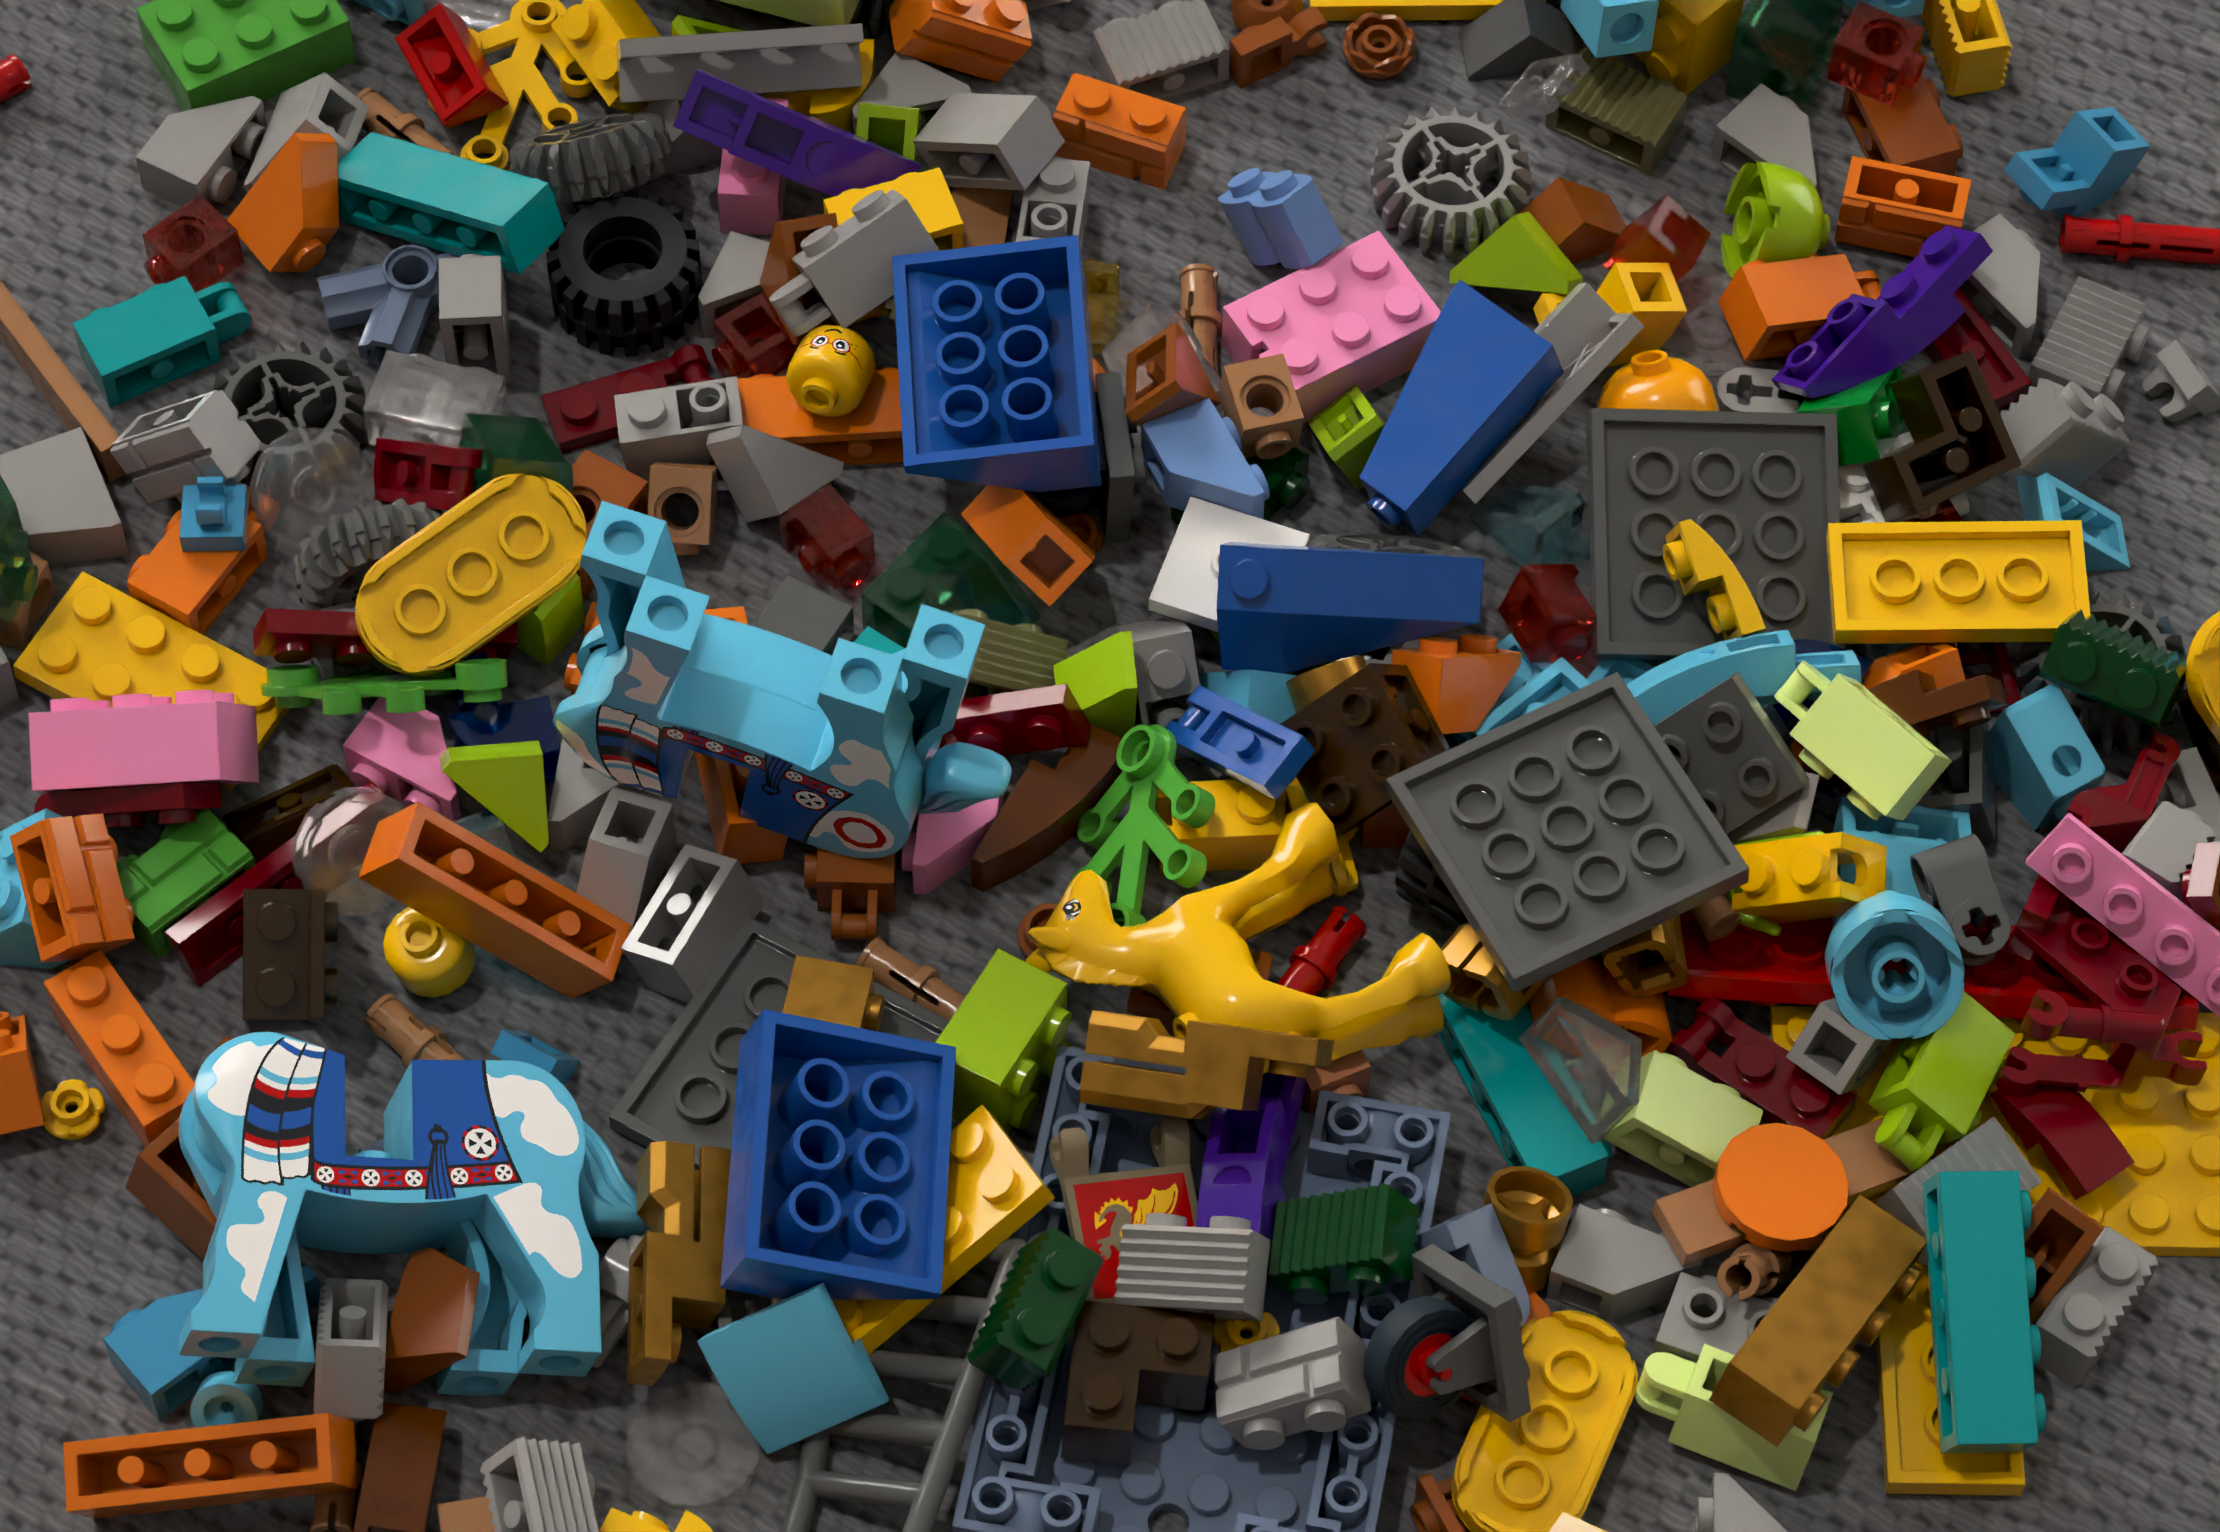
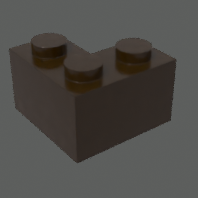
M1972 350L1940 360L1889 384L1913 438V442L1863 464L1862 467L1886 522L1920 513L2022 465Z
M1085 1300L1075 1323L1061 1459L1129 1466L1136 1404L1204 1411L1214 1314Z

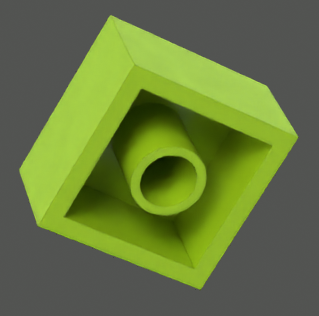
M999 948L997 949L935 1042L956 1047L952 1119L961 1123L983 1104L1007 1134L1013 1126L1022 1130L1028 1124L1039 1100V1095L1035 1093L1045 1076L1052 1077L1058 1046L1072 1047V1044L1067 1042V1030L1071 1022L1072 1013L1067 1011L1066 982Z

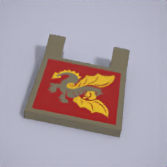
M1166 1117L1160 1121L1159 1125L1151 1129L1149 1134L1151 1148L1159 1164V1167L1089 1175V1145L1086 1132L1082 1128L1063 1129L1059 1132L1058 1136L1050 1140V1158L1060 1180L1070 1237L1101 1255L1104 1260L1088 1293L1087 1301L1115 1303L1114 1295L1117 1292L1115 1283L1118 1279L1117 1268L1120 1265L1118 1256L1121 1252L1120 1241L1123 1238L1121 1229L1124 1224L1146 1225L1147 1214L1166 1213L1187 1218L1186 1227H1196L1198 1202L1190 1166V1133L1187 1121L1184 1118Z

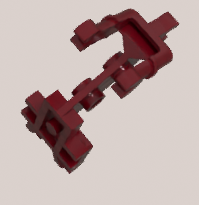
M2153 734L2148 747L2140 751L2127 782L2122 785L2091 788L2079 792L2073 798L2066 815L2071 813L2122 854L2154 813L2156 801L2167 776L2173 771L2180 756L2178 743L2165 734ZM2039 874L2006 950L2029 961L2035 952L2097 1004L2098 1007L2068 1006L2059 994L2051 990L2038 989L2032 999L2030 1009L2027 1010L2021 1023V1029L2029 1036L2039 1040H2051L2057 1036L2099 1040L2101 1044H2108L2111 1041V1052L2107 1060L2083 1058V1055L2075 1054L2074 1057L2034 1054L2025 1048L2013 1047L2010 1049L2004 1062L2005 1066L2001 1068L1997 1077L1996 1087L2012 1097H2025L2033 1093L2038 1084L2071 1087L2073 1091L2085 1093L2086 1089L2131 1094L2139 1088L2144 1076L2168 1078L2179 1085H2199L2207 1069L2206 1061L2188 1060L2182 1056L2196 1057L2203 1042L2202 1035L2197 1032L2180 1030L2171 1035L2164 1034L2180 996L2181 988Z

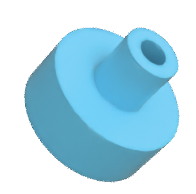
M216 1372L206 1377L199 1385L190 1407L191 1419L196 1428L258 1421L263 1410V1397L256 1384L235 1383V1372Z

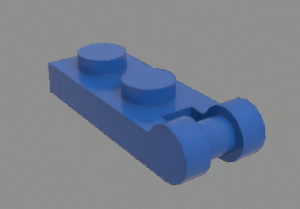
M1197 686L1188 697L1186 703L1189 708L1178 722L1171 720L1165 727L1175 736L1177 744L1176 753L1185 759L1191 757L1274 800L1279 798L1316 751L1303 735L1202 686Z

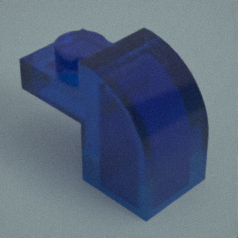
M487 652L470 655L463 660L488 658ZM455 690L459 713L448 715L453 747L539 740L543 753L545 782L555 780L561 748L557 730L553 724L554 716L549 695L498 705V701L464 702L463 690Z

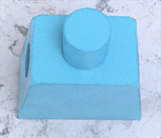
M2055 683L2003 709L1989 731L1995 782L2034 831L2043 828L2057 819L2060 822L2065 817L2073 798L2079 792L2098 788L2106 776L2103 762L2063 692Z

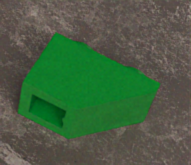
M1900 365L1885 374L1842 392L1815 398L1806 397L1797 410V413L1837 414L1839 466L1867 463L1886 454L1895 438L1898 437L1906 422L1889 384L1902 378Z

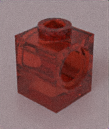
M1859 1L1833 42L1827 79L1892 107L1902 89L1907 87L1912 90L1922 75L1927 61V56L1920 54L1924 28Z
M198 195L142 234L148 260L144 262V267L155 285L168 283L186 276L194 292L214 285L244 264L238 230L201 195Z

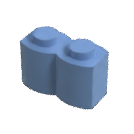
M1251 168L1233 177L1227 184L1229 190L1218 197L1250 262L1254 265L1265 266L1281 262L1283 267L1289 269L1306 268L1313 266L1344 243L1312 177L1309 175H1293L1291 170L1276 173L1261 172L1259 168Z

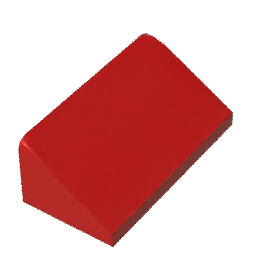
M441 2L395 37L443 126L449 129L495 112L510 103L463 19Z

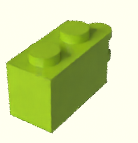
M1963 991L1962 1000L1958 1008L1942 1027L1924 1037L1900 1039L1868 1102L1871 1107L1884 1116L1876 1132L1875 1142L1896 1156L1909 1170L1914 1171L1928 1161L1936 1147L1951 1141L1958 1142L1974 1131L1982 1117V1111L1979 1110V1107L1988 1089L1996 1083L2001 1068L2005 1066L2004 1062L2006 1059L2004 1057L2015 1033Z

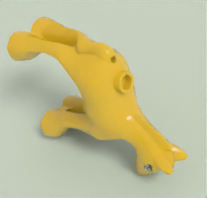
M1306 803L1286 816L1272 856L1261 867L1239 880L1184 895L1162 914L1146 923L1121 927L1114 922L1107 882L1092 870H1086L1078 873L1069 883L1045 926L1031 928L1027 932L1028 938L1034 941L1038 948L1026 958V963L1044 972H1055L1070 978L1074 983L1136 987L1155 994L1176 1017L1173 1020L1175 1037L1186 1038L1188 1020L1330 1039L1334 1040L1331 1061L1362 1049L1394 1046L1402 1043L1409 1037L1424 1039L1441 1032L1444 1026V1017L1438 995L1447 992L1451 985V973L1443 951L1432 937L1424 933L1417 935L1397 951L1381 980L1354 993L1321 998L1278 985L1260 977L1248 944L1245 941L1286 924L1309 906L1326 899L1333 893V881L1328 871L1330 862L1337 859L1339 846L1334 824L1317 803ZM1265 1059L1263 1074L1268 1072L1270 1059Z

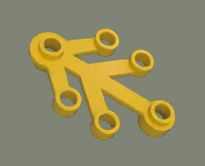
M519 0L511 9L510 20L479 33L468 28L483 56L514 44L516 46L510 58L490 66L510 103L500 110L488 114L481 134L471 138L463 146L460 153L461 158L485 165H492L506 171L509 170L508 151L504 143L523 95H525L540 118L542 131L553 129L554 126L551 123L556 120H564L569 124L578 121L576 110L566 103H559L535 66L541 49H543L559 71L560 87L566 95L573 98H583L590 95L595 89L593 83L551 26L559 15H564L567 10L559 0ZM535 16L547 17L546 19L539 21L532 19V17ZM574 74H582L587 78L575 81L569 77ZM428 99V104H429L430 108H431L434 112H436V111L434 110V108H433L431 102H430L429 99ZM482 153L493 154L492 157L487 159L476 157V155Z

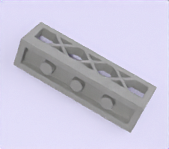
M860 23L620 39L616 42L620 103L684 99L697 69L755 94L862 87L859 44L864 42L863 25Z
M1579 283L1534 330L1535 333L1553 345L1564 373L1462 486L1452 500L1460 503L1476 504L1645 326L1632 313H1615L1588 283Z

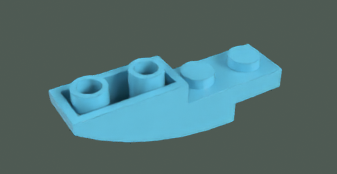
M1781 630L1750 634L1692 650L1652 668L1626 685L1651 723L1655 724L1736 672L1740 674L1761 706L1768 703L1771 705L1780 703L1774 695L1789 679L1802 660L1813 666L1830 681L1839 673L1856 679L1859 683H1861V664L1853 650L1796 654L1795 643L1789 631ZM1815 686L1807 696V699L1816 701L1823 692Z

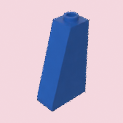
M1459 280L1452 288L1359 477L1370 498V501L1366 504L1370 512L1389 528L1395 529L1400 523L1418 537L1564 373L1553 345L1465 282Z

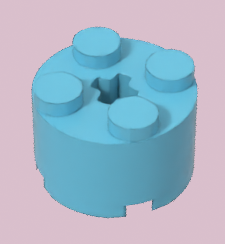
M1887 890L1879 892L1875 896L1864 899L1852 906L1841 916L1832 929L1825 950L1826 971L1840 1011L1855 1028L1875 1039L1890 1040V1038L1902 1039L1910 1037L1916 1039L1935 1032L1955 1013L1963 996L1965 979L1964 960L1952 928L1944 916L1932 905L1919 898ZM1904 958L1908 968L1904 973L1900 974L1898 971L1891 969L1885 974L1883 965L1887 961L1899 962Z

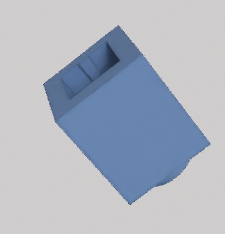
M1210 398L1141 425V448L1144 466L1168 507L1185 511L1191 496L1264 519V502L1270 497L1266 478L1257 464L1249 466L1241 452V439L1235 424L1229 417H1220Z

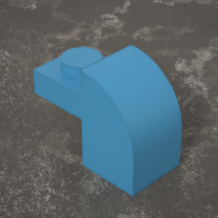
M2113 106L2081 110L2075 113L2053 147L2016 152L2004 169V172L2019 186V193L2031 205L2040 208L2042 211L2052 209L2061 219L2064 214L2079 217L2112 197L2127 181L2151 146Z

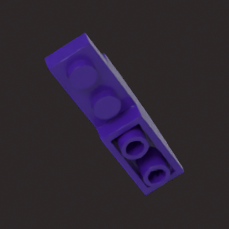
M697 69L673 124V127L724 148L732 155L834 197L849 189H863L895 180L906 173H919L922 166L921 163L813 116L803 115L700 69Z
M1946 225L1942 230L1935 232L1925 240L1917 257L1901 273L1893 276L1883 285L1880 296L1876 300L1852 294L1848 299L1836 304L1828 313L1827 321L1807 342L1797 346L1788 355L1786 365L1772 378V382L1778 389L1808 398H1815L1842 392L1898 367L1942 335L1966 312L1953 293L1993 252L1992 248L1981 233Z
M1266 1072L1263 1074L1258 1111L1218 1107L1213 1111L1203 1160L1196 1227L1209 1228L1210 1217L1244 1218L1251 1221V1230L1270 1239L1271 1246L1276 1203L1278 1200L1287 1202L1281 1186V1180L1306 1087L1305 1078Z

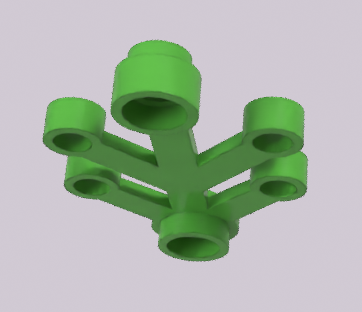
M483 658L455 662L456 677H452V670L447 669L440 673L423 676L403 673L390 675L389 671H367L319 678L318 665H280L267 668V683L261 685V692L263 696L275 697V707L312 706L314 705V699L322 700L323 714L346 715L362 712L361 698L368 697L386 698V712L388 713L419 712L425 710V696L450 694L456 689L463 690L464 702L501 700L502 688L508 686L506 659Z
M1157 724L1134 726L1123 736L1116 754L1117 764L1122 770L1121 774L1096 806L1084 813L1077 827V835L1080 841L1098 851L1086 866L1076 871L1072 879L1082 871L1092 870L1107 882L1110 897L1112 880L1109 875L1122 860L1117 901L1110 904L1114 922L1121 927L1146 923V919L1140 914L1149 847L1163 863L1165 877L1184 888H1191L1197 885L1204 877L1207 869L1206 856L1193 847L1181 843L1155 811V803L1159 787L1172 801L1171 813L1173 817L1192 828H1200L1210 820L1214 813V796L1197 785L1190 784L1174 765L1177 750L1175 736L1170 730ZM1131 799L1129 812L1120 822L1116 816Z

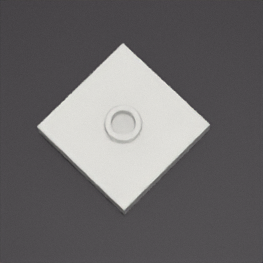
M1190 496L1149 597L1148 610L1218 632L1216 608L1220 544L1242 542L1306 547L1310 534Z

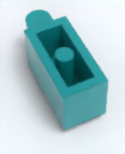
M182 276L168 283L153 285L142 294L111 307L96 309L87 317L72 324L79 353L106 403L111 408L221 361L219 344L244 333L250 327L252 317L232 283L220 282L194 292L186 276Z

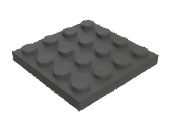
M1591 408L1587 412L1592 659L1669 661L1684 653L1725 640L1723 633L1717 634L1710 624L1706 609V599L1710 597L1708 589L1684 596L1680 581L1671 579L1664 563L1663 545L1667 544L1665 536L1678 522L1692 519L1710 535L1739 571L1758 606L1766 629L1761 633L1788 630L1795 643L1796 654L1845 651V644H1834L1826 543L1828 523H1840L1837 414Z
M1618 672L1386 779L1387 794L1514 993L1748 883L1749 867Z
M749 917L696 996L692 997L609 1115L610 1128L647 1148L650 1143L659 1141L695 1144L694 1170H699V1149L702 1145L731 1149L741 1039L763 1009L783 1012L796 955L828 961L834 960ZM874 982L875 994L885 996L879 1032L933 1043L937 1041L950 1020Z

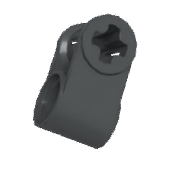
M1970 834L1911 855V871L1921 899L1937 909L1949 923L1961 950L1964 967H1981L1992 961L2009 939L2011 924L2009 915L1995 885L1988 856L1979 838L1975 834ZM1970 921L1975 929L1986 927L1989 931V936L1982 944L1977 936L1966 938L1963 930Z

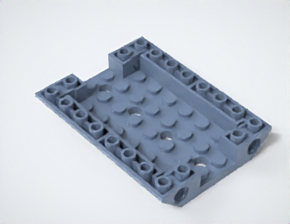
M1058 1046L1032 1163L1033 1169L1055 1196V1199L1017 1230L1016 1239H1022L1029 1243L1045 1230L1056 1228L1070 1237L1060 1180L1053 1167L1049 1153L1050 1140L1058 1136L1061 1130L1082 1128L1086 1132L1089 1145V1175L1159 1167L1151 1148L1149 1134L1151 1129L1159 1125L1162 1119L1174 1116L1080 1103L1079 1088L1083 1061H1102L1184 1074L1186 1073L1185 1068L1087 1054L1085 1049ZM1320 1090L1316 1113L1299 1111L1281 1180V1186L1287 1201L1289 1198L1299 1200L1300 1196L1310 1198L1311 1195L1321 1196L1322 1193L1333 1194L1334 1191L1344 1192L1345 1189L1367 1188L1368 1185L1378 1187L1380 1183L1390 1185L1419 1207L1421 1217L1417 1221L1420 1229L1416 1231V1235L1430 1229L1451 1113ZM1213 1112L1204 1119L1184 1118L1187 1121L1190 1133V1166L1197 1202ZM1413 1278L1409 1282L1386 1285L1385 1292L1377 1296H1362L1350 1291L1329 1294L1328 1301L1320 1305H1306L1295 1302L1288 1297L1287 1292L1268 1279L1265 1288L1263 1312H1269L1276 1319L1280 1334L1339 1316L1363 1340L1367 1348L1373 1332L1384 1317L1404 1301L1417 1298L1415 1279ZM1074 1323L1050 1375L1040 1379L1039 1383L1036 1382L1034 1386L1031 1385L1025 1392L1015 1391L988 1375L980 1397L952 1523V1532H1150L1148 1525L1153 1517L1163 1512H1173L1184 1518L1188 1525L1187 1532H1376L1396 1415L1386 1409L1370 1394L1371 1411L1347 1418L1346 1424L1338 1430L1317 1432L1310 1429L1286 1436L1281 1446L1270 1450L1245 1448L1220 1426L1217 1419L1215 1391L1218 1390V1386L1215 1383L1213 1355L1220 1353L1219 1345L1213 1341L1212 1335L1206 1394L1210 1397L1213 1405L1208 1413L1201 1417L1190 1418L1180 1414L1176 1408L1136 1404L1129 1466L1061 1459L1075 1331ZM1243 1330L1240 1336L1244 1339H1249L1253 1336V1333L1249 1330Z

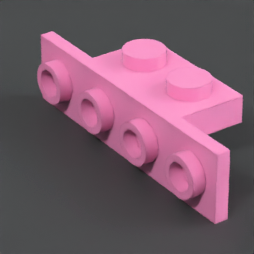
M2068 813L2026 858L2025 863L2137 951L2158 970H2161L2220 1017V932L2071 813Z

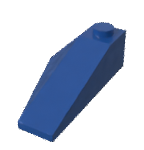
M1242 542L1220 544L1216 609L1222 670L1237 671L1251 669L1286 674L1480 623L1485 558Z

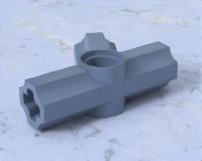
M403 245L392 250L381 264L317 277L329 331L367 323L358 345L360 358L367 360L378 370L396 374L402 369H410L428 321L439 309V258H455L460 256L443 251L430 252L425 247L418 245ZM503 270L505 291L508 292L505 270Z

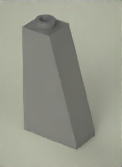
M82 427L0 455V548L11 551L16 548L31 551L42 560H46L48 565L118 558L129 554L122 523Z

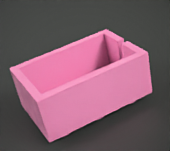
M1378 230L1325 256L1313 266L1301 268L1224 306L1221 346L1234 364L1283 353L1304 416V424L1356 384L1364 394L1412 370L1441 311Z
M214 690L175 692V704H172V697H152V694L112 696L113 708H111L110 701L107 700L89 701V698H62L50 700V712L28 713L32 791L56 792L179 782H220V785L259 783L256 706L235 704L234 693H214Z

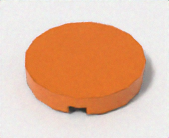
M1770 1123L1752 1126L1730 1140L1715 1167L1712 1193L1719 1214L1730 1227L1734 1223L1739 1230L1746 1233L1744 1239L1761 1248L1789 1252L1811 1248L1822 1241L1825 1235L1833 1230L1847 1206L1849 1181L1841 1159L1823 1139L1802 1127Z

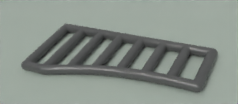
M1007 1238L979 1262L999 1264L987 1298L941 1294L913 1318L976 1324L977 1327L967 1353L974 1349L972 1342L979 1338L978 1330L985 1326L983 1319L990 1315L989 1308L996 1303L994 1297L1002 1292L1000 1285L1008 1280L1005 1274L1013 1269L1011 1262L1019 1257L1017 1251L1028 1243L1022 1239ZM874 1350L868 1356L878 1377L955 1385L943 1420L864 1412L803 1439L797 1476L781 1532H809L819 1498L907 1508L910 1511L902 1532H932L988 1374L970 1364L967 1354L965 1359ZM832 1435L933 1447L920 1482L825 1471Z

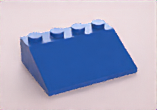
M1078 235L892 256L905 473L1033 492L1101 486L1087 283Z
M763 1009L741 1039L739 1046L720 1288L783 1300L821 1283H824L832 1300L937 1299L941 1295L956 1047Z

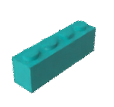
M370 132L338 162L339 211L343 221L456 256L466 254L482 256L501 255L502 269L519 275L565 231L556 205L557 200L548 182L537 178L527 177L499 169L492 165H485L375 132Z
M1444 993L1438 995L1443 1010L1444 1026L1437 1035L1508 1167L1528 1166L1544 1170L1559 1178L1568 1187L1571 1196L1603 1184L1608 1159L1612 1157L1611 1144L1600 1137L1603 1127L1600 1122H1590L1581 1106L1583 1102L1581 1088L1572 1070L1569 1067L1561 1069L1552 1053L1553 1048L1543 1043L1535 1035L1532 1015L1526 1004L1514 1019L1504 1021L1486 1015L1483 1009L1478 1012L1457 1005L1447 998Z
M2019 1171L1938 1172L1922 1185L1940 1454L2022 1452L2038 1444V1434L2044 1432L2046 1424L2045 1401L2041 1393H2035L2033 1366L2039 1364L2041 1357V1338L2037 1325H2030L2028 1298H2033L2036 1290V1269L2032 1257H2025L2023 1232L2029 1229L2031 1223L2030 1196L2027 1190H2020Z

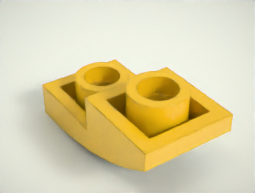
M1692 519L1678 522L1665 536L1667 544L1663 545V558L1671 579L1680 581L1684 596L1708 589L1710 597L1706 599L1708 618L1713 630L1717 634L1723 633L1725 640L1763 632L1766 627L1758 606L1747 584L1723 549Z

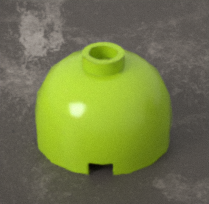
M1756 161V164L1747 162L1741 167L1732 182L1724 208V214L1735 215L1732 235L1721 233L1723 265L1729 277L1733 278L1735 272L1741 266L1751 261L1762 260L1769 263L1810 258L1813 254L1817 253V250H1822L1825 247L1830 234V219L1827 214H1824L1822 200L1810 179L1797 170L1770 162Z

